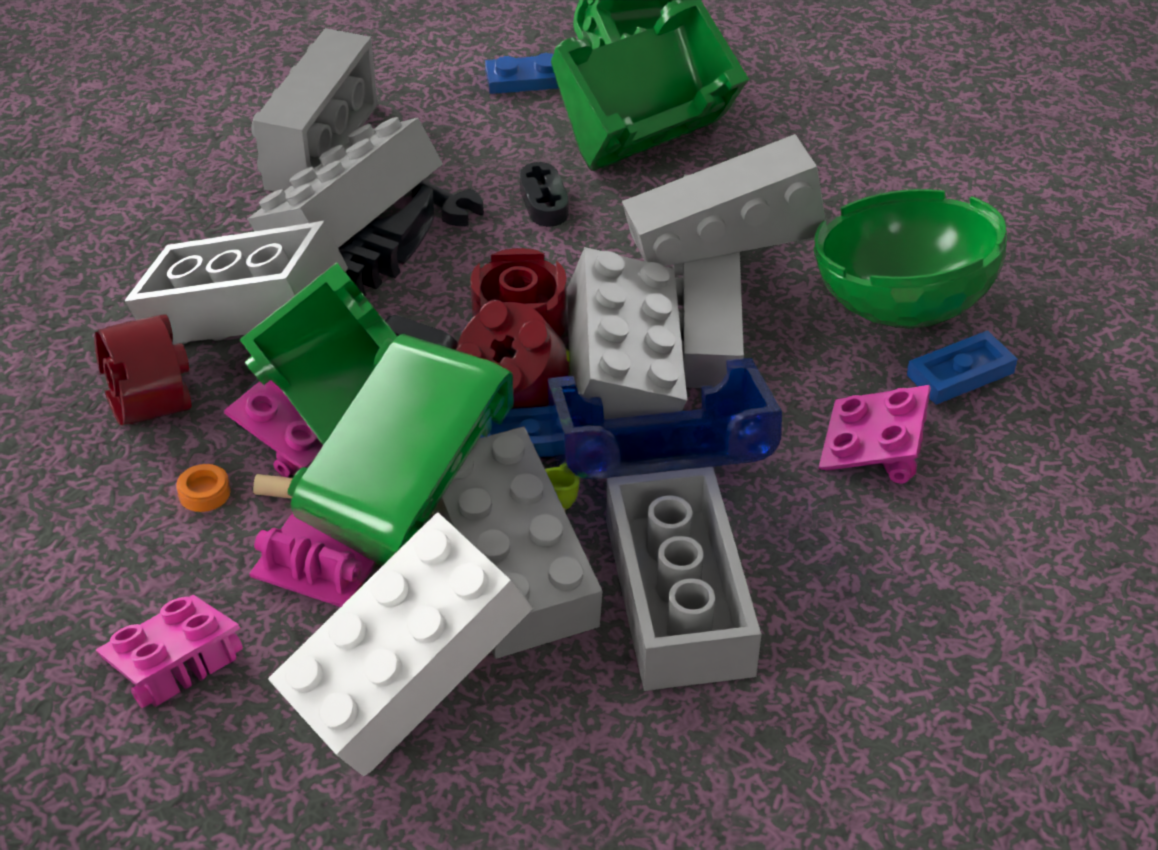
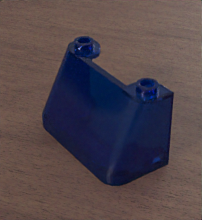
M752 358L726 360L727 374L722 382L715 387H712V385L701 386L702 409L604 419L603 403L600 397L588 399L579 392L574 376L548 378L551 445L556 465L564 473L582 479H603L764 460L772 455L780 445L782 410Z

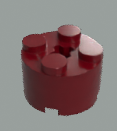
M513 248L492 254L491 262L480 268L479 263L473 269L470 279L472 318L480 312L484 304L490 301L516 302L535 309L560 337L563 335L567 325L566 272L559 262L556 261V266L545 260L544 253L537 250Z
M498 300L484 304L480 312L466 325L458 341L457 351L492 361L512 372L514 405L511 409L546 407L550 405L563 390L569 375V361L567 360L566 347L562 339L535 309L525 304L516 302L503 303Z
M166 314L107 326L106 328L99 329L94 334L95 354L100 375L105 374L109 390H104L119 425L134 424L192 408L188 387L181 377V374L189 372L187 354L182 343L173 345L172 327Z

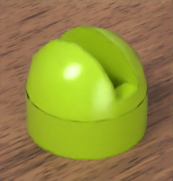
M552 467L545 469L562 507L566 508V510L569 509L578 496L579 476L566 468Z

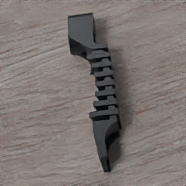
M422 186L410 203L400 212L386 218L372 220L351 237V243L345 242L339 248L348 267L345 273L364 296H366L363 285L377 290L382 284L379 273L396 278L401 273L398 263L404 265L422 243L435 218L432 188ZM256 379L243 394L256 385L259 380ZM235 422L238 428L247 431L245 428H243L241 425Z

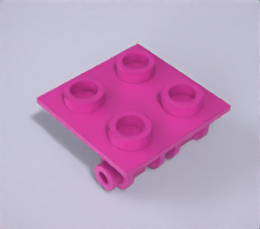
M272 380L266 385L259 381L224 410V414L277 452V460L274 461L273 465L275 470L283 477H288L291 474L295 476L300 468H308L323 447L321 441L284 392Z
M930 385L898 388L893 391L862 396L853 395L843 399H836L818 468L828 471L883 463L886 472L893 482L906 483L916 474L917 470L915 458H918L921 449L923 427L927 418V407L931 391Z
M292 512L281 529L271 528L269 531L261 530L258 533L254 547L255 550L261 552L262 556L249 575L252 578L342 607L361 588L376 562L294 517Z
M191 595L190 597H180L168 602L161 608L160 614L140 625H129L118 630L111 636L110 642L97 648L96 652L136 685L131 688V692L138 705L144 708L151 703L154 707H157L180 693L174 676L185 689L192 686L191 679L183 662H187L189 668L201 681L207 677L205 669L209 674H212L227 664L232 663L236 660V653L243 650V646L235 633L240 630L238 623L195 595Z

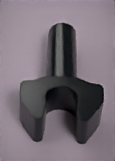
M422 180L411 189L412 193L417 194L422 186L432 188L433 204L441 207L442 221L449 225L469 226L468 212L464 209L480 216L484 215L483 200L479 193L472 189H467L453 195L426 180Z

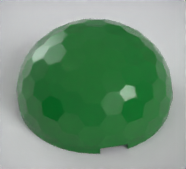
M899 190L856 200L841 207V216L835 218L828 225L823 220L815 233L814 256L824 284L831 294L849 311L873 323L888 327L920 328L950 320L970 309L986 295L997 279L1006 258L1007 230L1004 218L999 211L987 202L973 196L970 197V203L947 199L945 190Z

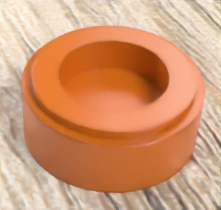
M200 464L188 468L179 476L176 483L180 503L185 508L195 512H207L222 506L228 500L231 493L227 473L221 467L213 464Z

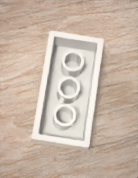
M437 512L268 680L338 757L362 776H365L505 638L533 607L515 584Z

